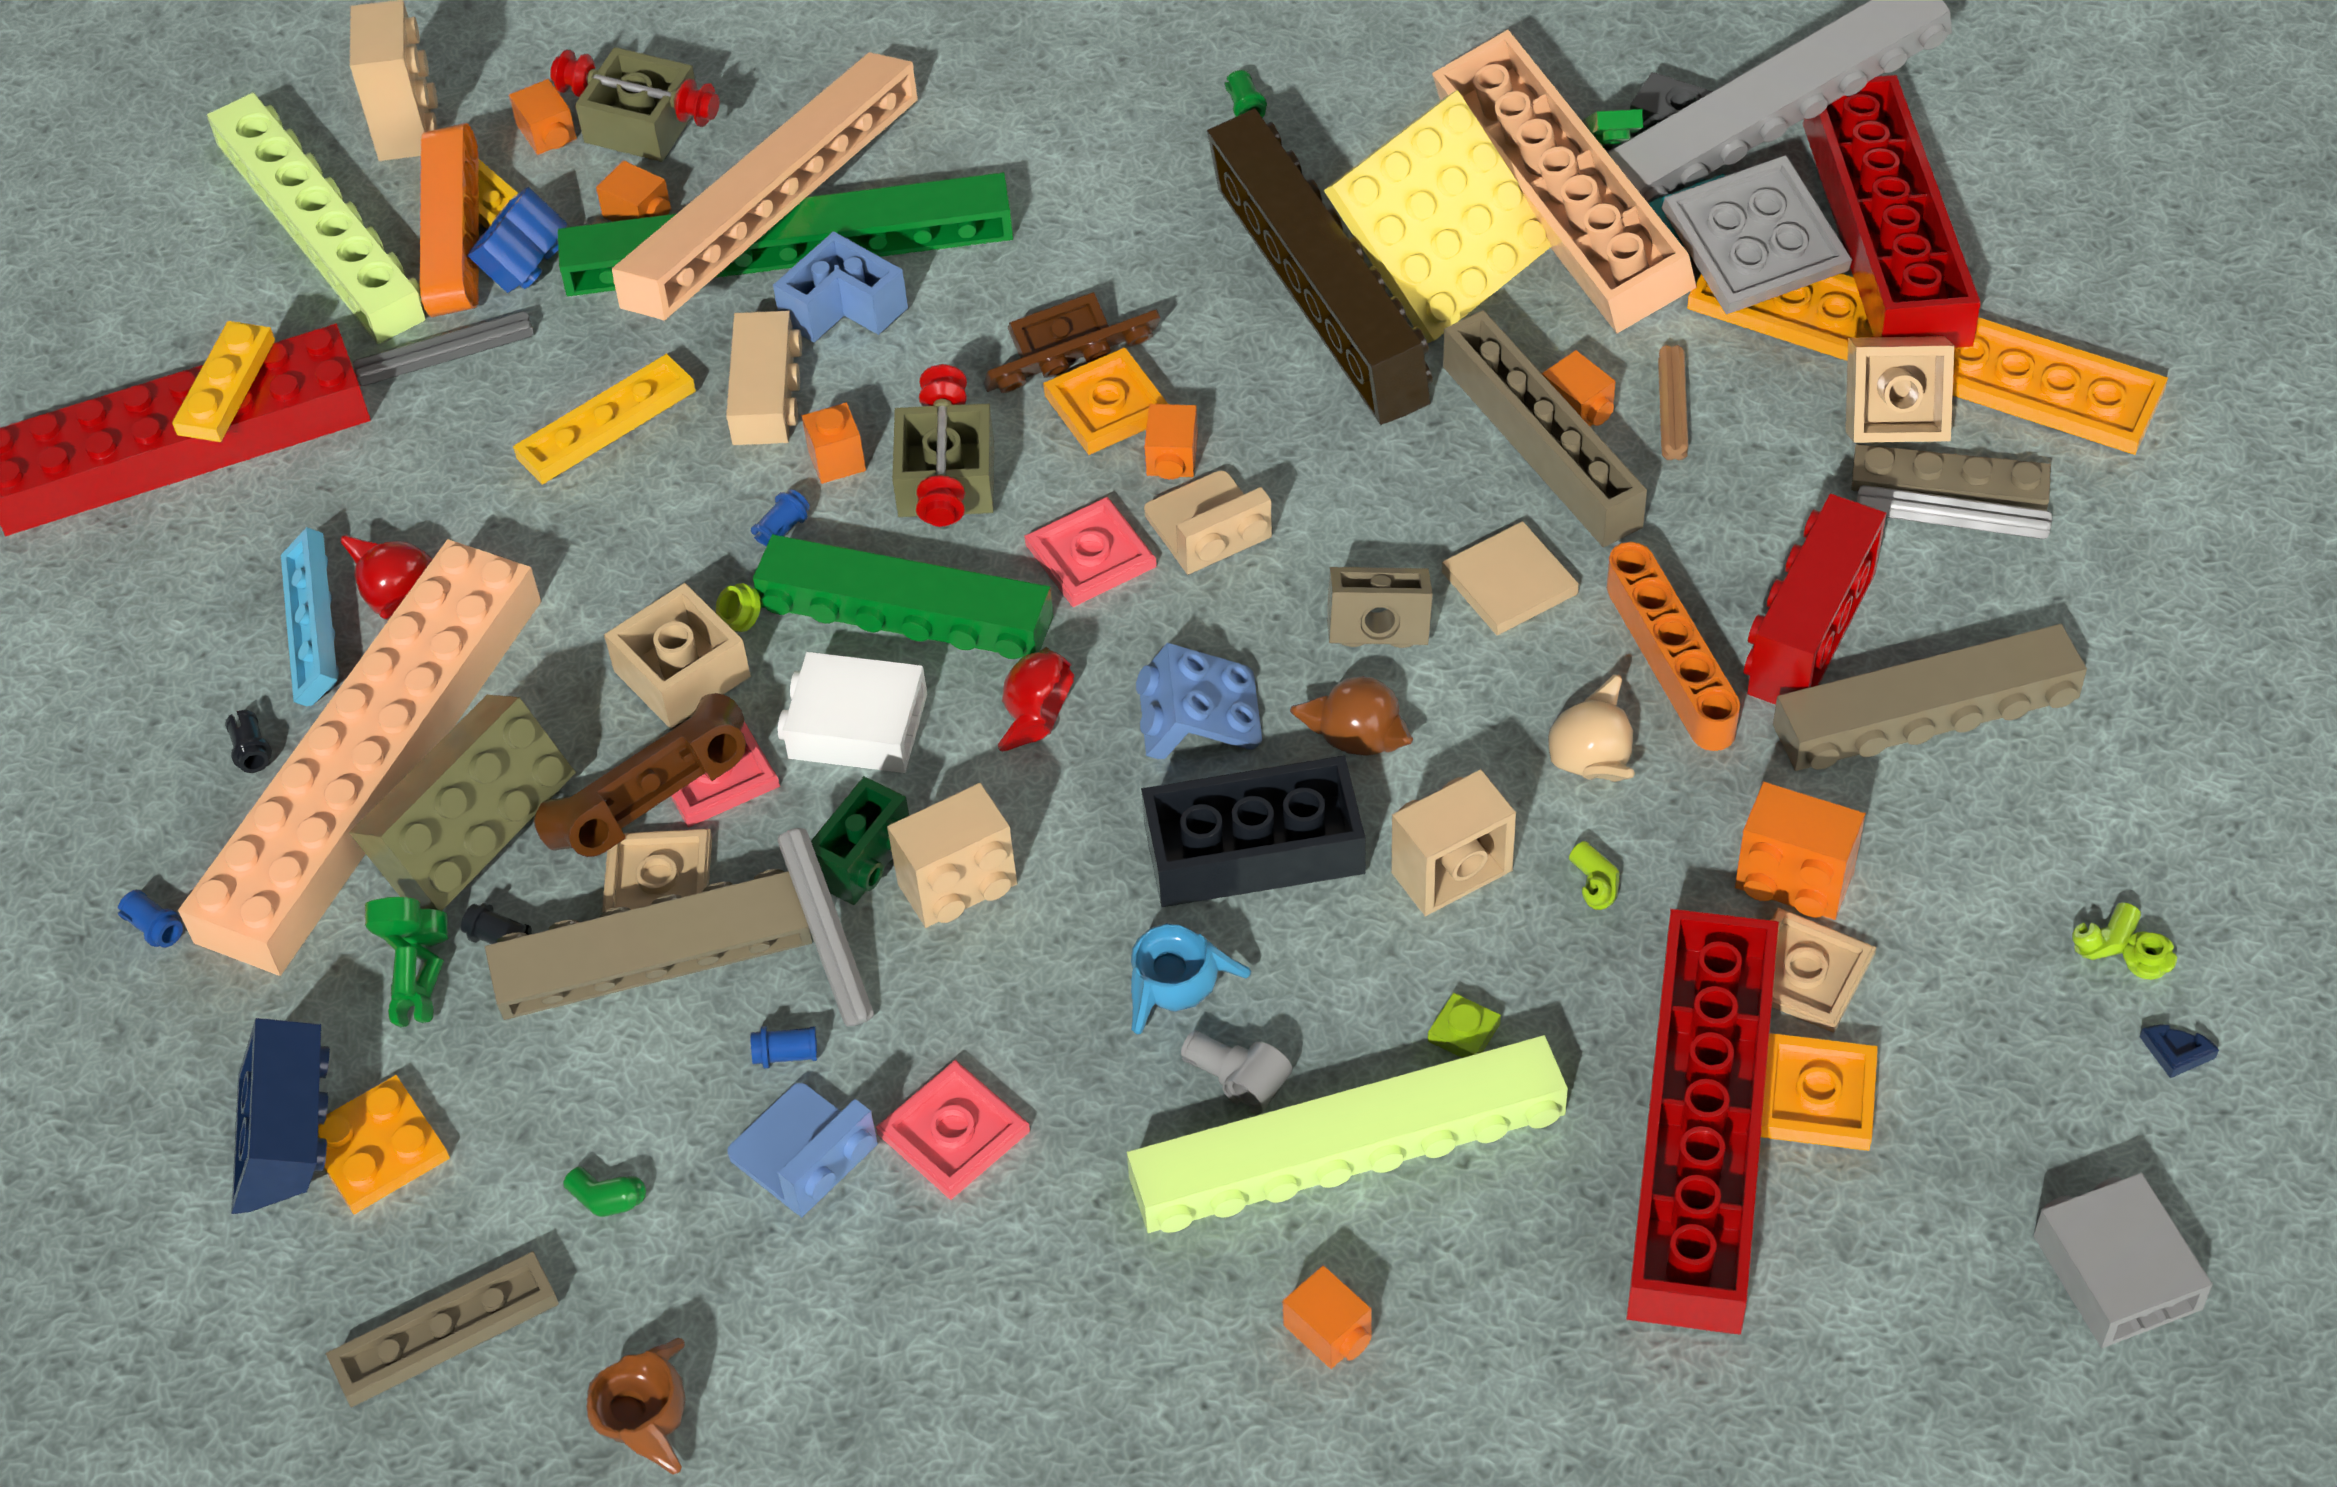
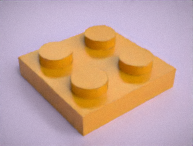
M1125 347L1043 383L1044 396L1088 455L1146 430L1149 404H1168Z
M1769 1033L1761 1137L1869 1151L1873 1130L1878 1046Z
M397 1075L328 1113L324 1125L318 1124V1138L327 1140L324 1169L353 1215L450 1159L445 1146Z

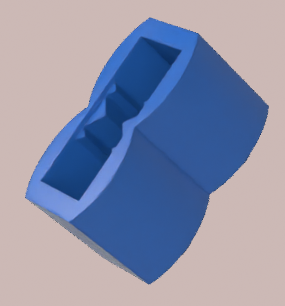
M528 186L505 205L467 256L507 293L519 285L526 289L541 274L542 269L538 265L543 257L547 260L558 251V229L566 228L568 224Z

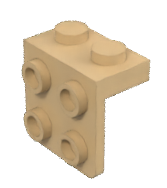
M1216 471L1155 498L1144 506L1146 519L1187 575L1272 537L1271 499L1262 487L1244 494L1232 477L1225 471Z

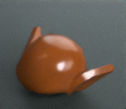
M1372 677L1346 678L1332 689L1329 696L1326 695L1291 706L1290 712L1315 733L1322 734L1331 746L1348 754L1369 756L1384 751L1389 753L1413 742V737L1407 728L1406 722L1399 715V703L1394 692L1383 682Z
M675 1338L666 1344L656 1346L641 1354L623 1357L620 1361L597 1373L589 1383L587 1392L588 1420L590 1425L599 1434L617 1442L625 1443L637 1454L653 1461L672 1475L680 1473L682 1466L667 1436L680 1426L686 1398L682 1377L668 1360L684 1348L682 1338Z

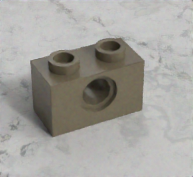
M1330 567L1326 617L1329 643H1340L1348 647H1359L1364 644H1390L1398 648L1428 645L1433 595L1429 569ZM1375 608H1386V609H1387V610H1385V611H1383V612H1379V613L1371 612V610H1373V609H1375Z

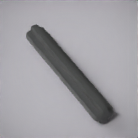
M521 311L359 358L353 362V367L359 384L366 386L533 336V327L527 312Z

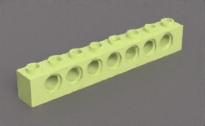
M251 93L207 114L219 148L377 344L426 320L421 306L420 285L414 277L410 279L405 277L403 267L397 256L393 252L386 254L374 228L371 226L365 228L363 226L362 218L351 201L348 203L343 202L341 192L335 181L331 177L324 179L315 157L310 152L307 154L302 152L297 136L292 129H283L282 122L272 105L265 107L258 97Z

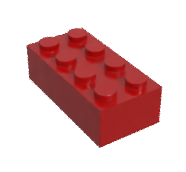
M1831 493L1821 511L1812 510L1804 529L1803 537L1806 538L1802 546L1798 544L1793 546L1785 567V572L1788 573L1785 580H1775L1768 596L1767 607L1769 610L1766 616L1758 614L1751 626L1748 643L1754 646L1748 654L1743 674L1750 676L1747 695L1776 705L1777 696L1820 684L1876 574L1886 512Z

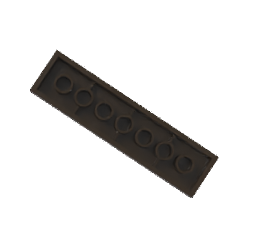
M1254 108L1208 129L1207 134L1218 190L1380 425L1386 424L1430 405L1428 384L1433 382V378L1424 358V354L1429 352V348L1419 327L1411 328L1408 324L1406 313L1400 300L1396 296L1391 298L1388 296L1378 269L1375 266L1368 267L1366 265L1359 243L1353 236L1346 237L1341 220L1335 209L1324 206L1320 190L1312 178L1305 179L1295 153L1292 150L1285 151L1282 147V141L1275 125L1272 122L1265 123Z

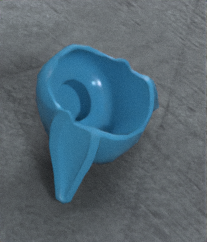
M1166 923L1148 929L1137 939L1132 948L1131 994L1133 1015L1131 1030L1136 1034L1143 1033L1154 1004L1174 1012L1196 1007L1212 993L1218 971H1224L1246 979L1251 975L1250 968L1228 957L1200 933L1197 934L1181 925Z

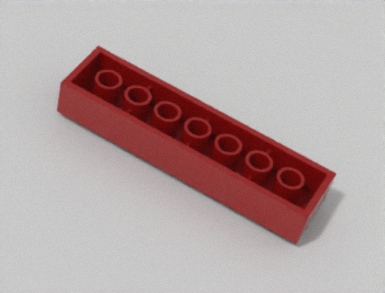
M1897 75L1877 76L1868 81L1865 87L1851 96L1844 95L1828 104L1826 109L1818 116L1811 119L1804 118L1803 127L1842 244L1852 259L1850 268L1873 337L1945 336L1954 345V348L1973 347L1981 303L1898 77Z
M337 323L273 343L221 442L179 436L172 423L203 365L0 427V526L4 535L9 536L371 421Z
M1671 909L1626 1320L1741 1335L1747 1304L1779 921Z

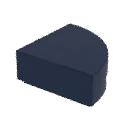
M2165 1024L2145 1027L2141 1030L2139 1036L2169 1078L2216 1059L2219 1052L2215 1044L2204 1035L2196 1033L2194 1036L2184 1031L2169 1029L2170 1026Z

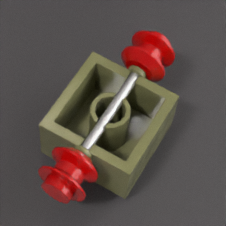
M617 47L612 49L599 70H596L591 55L582 54L577 60L575 53L569 49L564 50L560 56H557L551 65L550 76L556 90L560 93H565L572 86L574 95L580 97L575 106L584 143L663 162L692 116H694L697 126L704 127L709 120H713L719 110V96L715 94L714 86L710 83H705L698 90L692 65Z
M939 364L923 371L920 376V387L922 389L919 393V401L923 407L895 408L892 481L898 517L918 516L924 522L937 527L953 524L959 521L964 514L994 513V435L990 404L965 405L967 400L965 392L967 379L965 374L954 366Z

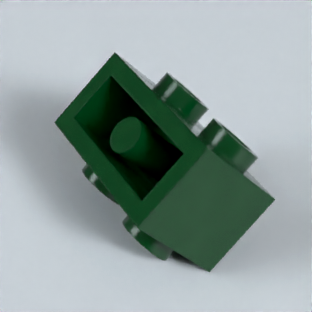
M863 776L814 836L811 843L830 894L855 906L866 890L871 891L877 886L882 877L883 869L893 858L887 826L909 816L906 796Z

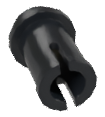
M249 710L236 711L241 726L238 728L233 714L229 715L225 722L227 732L234 747L231 752L232 761L235 766L244 772H259L269 764L272 749L270 744L262 738L256 714Z
M488 903L470 905L461 921V931L467 934L469 941L474 943L482 940L489 944H495L500 937L510 933L522 932L527 935L532 934L530 925L519 923L493 912V906Z

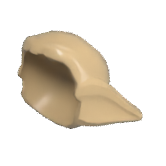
M1612 675L1584 702L1572 706L1558 716L1548 735L1550 758L1556 767L1581 775L1588 780L1600 778L1618 782L1634 777V770L1626 766L1632 754L1633 729L1625 711L1617 707L1622 683L1620 675Z

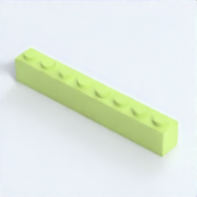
M1545 1035L1129 1151L1127 1152L1129 1179L1147 1233L1158 1230L1167 1233L1177 1232L1189 1226L1196 1219L1211 1215L1221 1218L1230 1217L1242 1211L1246 1205L1263 1200L1274 1203L1283 1202L1292 1198L1302 1189L1316 1185L1326 1188L1336 1187L1346 1182L1355 1174L1369 1170L1378 1173L1388 1172L1400 1166L1404 1160L1426 1155L1429 1158L1441 1157L1450 1153L1455 1146L1478 1140L1480 1143L1494 1142L1502 1138L1507 1131L1528 1125L1532 1128L1549 1126L1560 1116L1565 1115L1568 1088Z

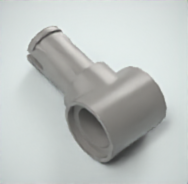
M1194 1030L1187 1036L1181 1049L1182 1061L1219 1077V1083L1223 1085L1224 1093L1229 1100L1236 1105L1242 1102L1250 1106L1249 1112L1259 1115L1263 1113L1292 1073L1291 1063L1286 1056L1275 1047L1264 1042H1255L1249 1049L1238 1045L1231 1048Z

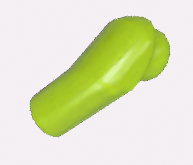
M1582 841L1573 848L1569 855V860L1587 876L1585 887H1582V896L1587 905L1593 909L1602 910L1608 908L1616 901L1618 896L1619 870L1587 841Z
M2119 903L2116 905L2107 927L2100 928L2097 924L2090 923L2088 930L2085 923L2079 924L2072 933L2075 951L2083 958L2089 960L2122 954L2124 947L2129 945V938L2134 934L2140 920V910L2132 904Z

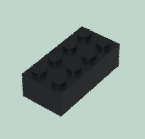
M1345 755L1141 788L1144 826L1161 908L1366 874V837Z

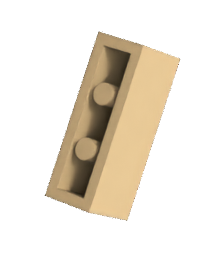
M789 311L734 313L726 414L732 445L788 443L789 426L798 425L796 397L791 398V392L800 390L798 363H793L794 357L802 356V337L800 329H792Z

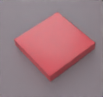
M1108 496L1024 536L1025 545L1072 607L1157 567L1155 556Z
M745 721L741 732L744 734L746 747L741 760L732 769L715 780L711 781L703 774L670 796L688 828L780 787L776 773Z
M954 1060L878 1124L876 1130L879 1137L945 1196L952 1200L1030 1132V1127L1027 1121L958 1061Z

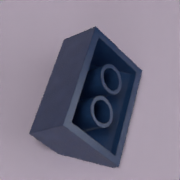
M255 1018L238 1074L231 1214L252 1212L308 1191L314 1171L322 1172L324 1169L327 1140L318 1138V1124L324 1125L326 1120L328 1092H320L319 1083L320 1078L325 1079L327 1076L330 1049L329 1046H321V1024Z

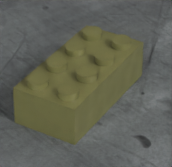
M487 694L349 833L400 897L417 899L420 902L421 909L443 911L534 817L540 804L545 800H550L576 772L520 697Z

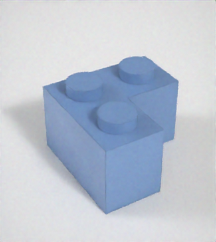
M834 231L773 284L777 310L789 311L792 329H800L801 336L812 342H816L843 316L879 335L908 309L903 269Z

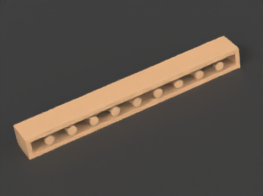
M868 52L612 268L619 307L661 320H666L918 100L913 62Z

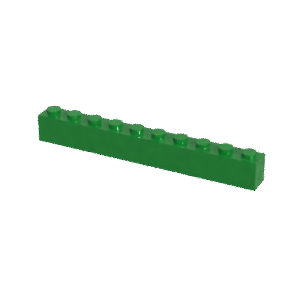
M1005 173L806 197L714 278L792 268L833 231L879 257L1013 240ZM676 214L558 229L559 268L566 296L616 291L612 268Z

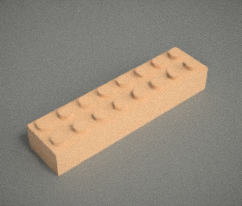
M1509 30L1504 31L1432 73L1440 101L1447 95L1457 90L1459 91L1519 183V187L1535 217L1546 231V237L1552 246L1550 248L1616 333L1621 332L1696 288L1688 252Z

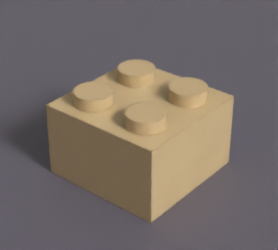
M1945 336L1848 338L1846 433L1854 443L1951 441L1954 345Z
M683 583L604 634L614 672L670 729L692 716L701 698L705 695L714 693L724 695L751 677L743 639L686 583Z
M1481 769L1464 778H1455L1449 781L1441 790L1421 800H1412L1403 805L1398 812L1392 814L1391 873L1424 916H1427L1513 870L1516 812Z
M981 782L887 826L897 883L925 928L937 922H951L958 918L965 909L985 899L988 901L997 900L1004 896L1010 887L1017 885L1010 826Z

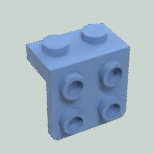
M1166 643L1149 665L1144 666L1140 670L1136 681V691L1140 694L1142 712L1140 730L1144 734L1146 756L1155 759H1166L1188 733L1250 750L1255 749L1262 742L1254 673L1248 666Z
M797 1083L729 1145L727 1152L730 1161L802 1218L878 1145L871 1110L858 1100L854 1099L844 1110L840 1111L806 1084Z

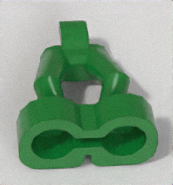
M387 897L366 902V928L375 936L384 939L395 950L391 984L392 1000L388 1009L389 1020L400 1028L408 1026V1011L411 1006H414V1019L420 1023L430 1022L434 1015V1007L430 997L444 960L426 948L448 940L447 913L435 909H421L420 902L417 899L408 897ZM418 958L423 963L416 976V960Z

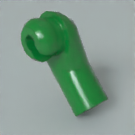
M579 1166L571 1170L563 1181L564 1188L598 1217L630 1211L636 1205L641 1204L646 1197L645 1184L637 1176H619L598 1181L586 1169Z

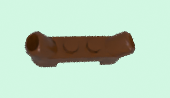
M718 693L705 695L701 698L690 719L571 797L543 801L534 818V825L539 838L553 851L573 848L578 854L585 857H595L605 853L626 839L621 830L623 827L703 774L713 781L732 769L741 760L746 747L744 734L741 732L745 720L742 710L733 699L726 695Z

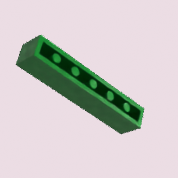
M773 534L753 576L754 587L759 594L761 607L774 614H799L812 617L814 620L825 624H830L834 621L856 625L862 630L872 633L879 632L880 630L903 634L914 641L935 640L950 643L961 650L982 649L997 652L1008 659H1019L1028 654L1040 652L1053 618L1050 586Z

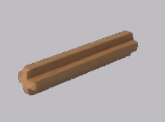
M1665 345L1659 350L1658 358L1662 456L1666 460H1684L1688 455L1685 355L1681 346L1670 347Z

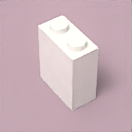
M806 652L801 671H794L790 684V697L792 701L789 710H782L778 722V737L785 741L788 759L905 773L927 697L923 666Z

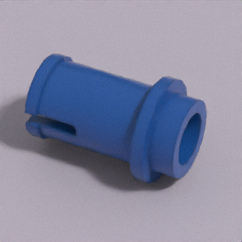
M789 489L786 493L780 492L775 497L776 504L751 528V533L756 535L754 538L757 542L767 547L772 534L785 536L797 522L801 524L805 522L810 505L799 492Z
M137 889L130 891L121 899L118 905V909L121 911L118 912V915L143 932L145 941L151 946L170 947L181 937L183 924L181 923L180 915L173 909H163L148 898L143 891Z
M762 1026L761 1032H751L750 1034L752 1063L763 1064L764 1069L770 1068V1063L817 1061L815 1026L768 1031L767 1026Z

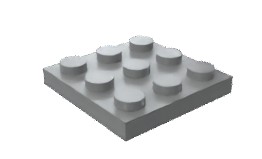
M1786 155L1664 198L1662 210L1726 315L1844 273L1850 268L1851 257Z

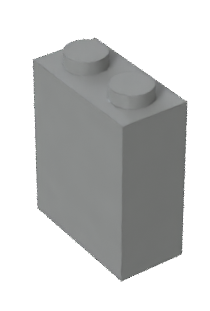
M2142 1173L2123 1180L2120 1177L2109 1178L2098 1184L2091 1192L2075 1198L2069 1195L2058 1197L2045 1205L2041 1210L2033 1236L2101 1349L2203 1310L2213 1284Z

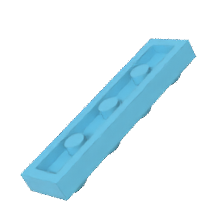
M308 527L281 554L293 702L303 706L314 705L326 692L331 691L339 676V668L336 665L335 630L332 627L330 608L332 595L328 587V558L325 555L323 533Z

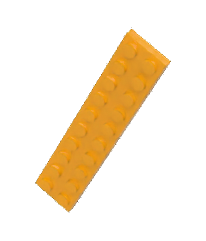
M1702 274L1696 282V288L1688 296L1687 309L1845 361H1848V338L1873 337L1854 277L1844 274L1832 276L1727 315ZM1979 317L1973 347L1954 348L1953 396L2133 455L2136 454L2165 392L2168 377Z

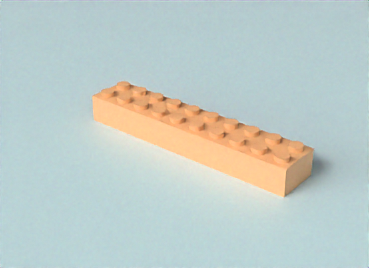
M449 539L446 540L179 908L178 912L194 944L273 974L282 975L366 854L349 832L455 727L541 603L530 566Z

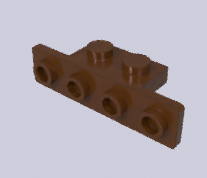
M1092 292L1009 322L1007 329L1020 359L989 370L983 383L987 392L999 388L1001 393H1008L1025 385L1027 382L1025 378L1041 372L1045 378L1052 377L1068 369V362L1082 357L1085 358L1086 362H1092L1104 357L1111 352L1110 347L1125 341L1129 347L1142 344L1153 337L1152 332L1156 330L1161 317L1156 309L1109 326L1095 293Z

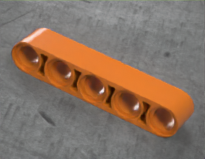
M468 123L423 132L421 137L420 295L427 314L430 317H437L477 308L479 301V266L467 256L479 240V153L476 137Z
M1625 542L1615 546L1609 556L1606 587L1608 595L1692 740L1705 750L1718 751L1731 746L1736 737L1740 710L1738 696L1652 552L1646 546L1635 542Z

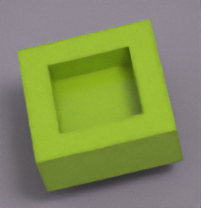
M1453 993L1429 1029L1428 1042L1461 1058L1482 1053L1500 1026L1501 1015Z

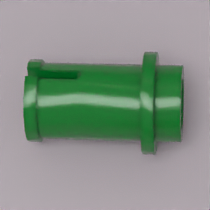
M1244 70L1232 72L1226 78L1229 82H1225L1224 85L1234 103L1233 112L1235 117L1255 108L1263 118L1266 113L1267 102L1265 97L1257 92L1251 75Z

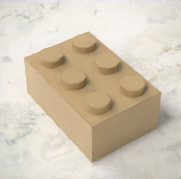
M404 0L353 5L350 8V68L378 161L421 156V137L423 132L438 129L435 113L430 112V109L438 108L436 88L433 82H426L425 76H429L425 50H417L416 43L420 42L416 17H408Z

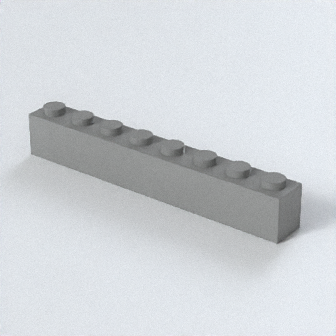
M1870 0L1608 152V154L1647 203L1659 197L1680 191L1685 187L1693 186L1697 182L1704 181L1709 173L1719 167L1740 161L1750 149L1764 141L1771 142L1778 139L1786 132L1787 128L1802 119H1811L1818 116L1826 109L1828 104L1840 97L1856 94L1865 87L1868 81L1884 72L1890 73L1899 69L1908 58L1918 52L1939 46L1952 33L1950 10L1943 0Z

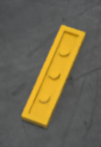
M665 354L515 444L513 449L516 459L543 485L696 392L693 378L668 354Z

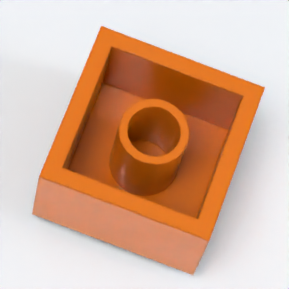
M1763 781L1743 829L1735 888L1745 891L1751 898L1759 901L1774 900L1793 906L1800 913L1808 917L1824 916L1836 920L1855 871L1866 813Z

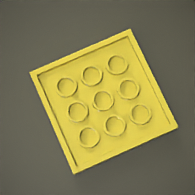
M1458 90L1447 95L1324 189V192L1373 266L1378 269L1392 295L1400 300L1406 316L1412 325L1419 327L1427 343L1439 338L1444 334V328L1459 322L1552 247L1546 237L1544 227L1535 217L1519 187V183Z

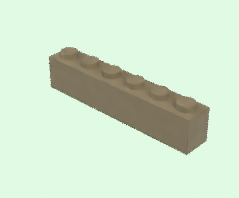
M1482 310L1444 328L1443 368L1604 548L1642 529L1647 489L1489 315Z
M2058 624L1779 695L1776 700L1773 726L1795 771L1810 767L1818 770L1832 766L1837 760L1856 755H1861L1862 757L1875 756L1887 747L1907 742L1911 745H1918L1928 741L1934 735L1953 730L1960 733L1968 732L1978 727L1981 723L2000 718L2015 720L2025 715L2028 711L2046 706H2051L2052 708L2065 707L2075 699L2080 698L2087 668L2063 625Z
M771 869L757 874L754 880L734 885L731 882H718L704 888L702 893L686 897L677 894L665 895L655 899L649 906L633 910L628 907L612 908L603 912L600 918L580 923L577 920H563L552 924L547 931L531 935L522 932L510 933L500 937L497 943L484 947L496 1003L503 1019L507 1020L812 944V938L789 872Z

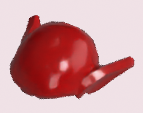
M349 535L341 536L342 545L356 563L354 576L360 596L381 618L389 620L430 564L432 558L424 550L408 542L391 541L378 544Z
M1047 646L1040 650V652L1023 656L1006 676L1002 702L1015 721L998 743V749L1001 752L1036 742L1050 735L1061 707L1074 682V673L1069 669L1071 664Z

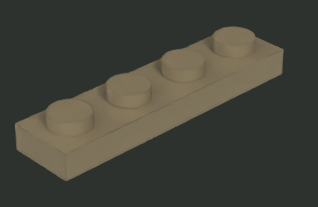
M1856 444L1851 491H1858L1860 486L1867 485L2047 510L2050 493L2051 464Z
M532 1251L325 1354L352 1408L559 1305V1302L536 1255Z

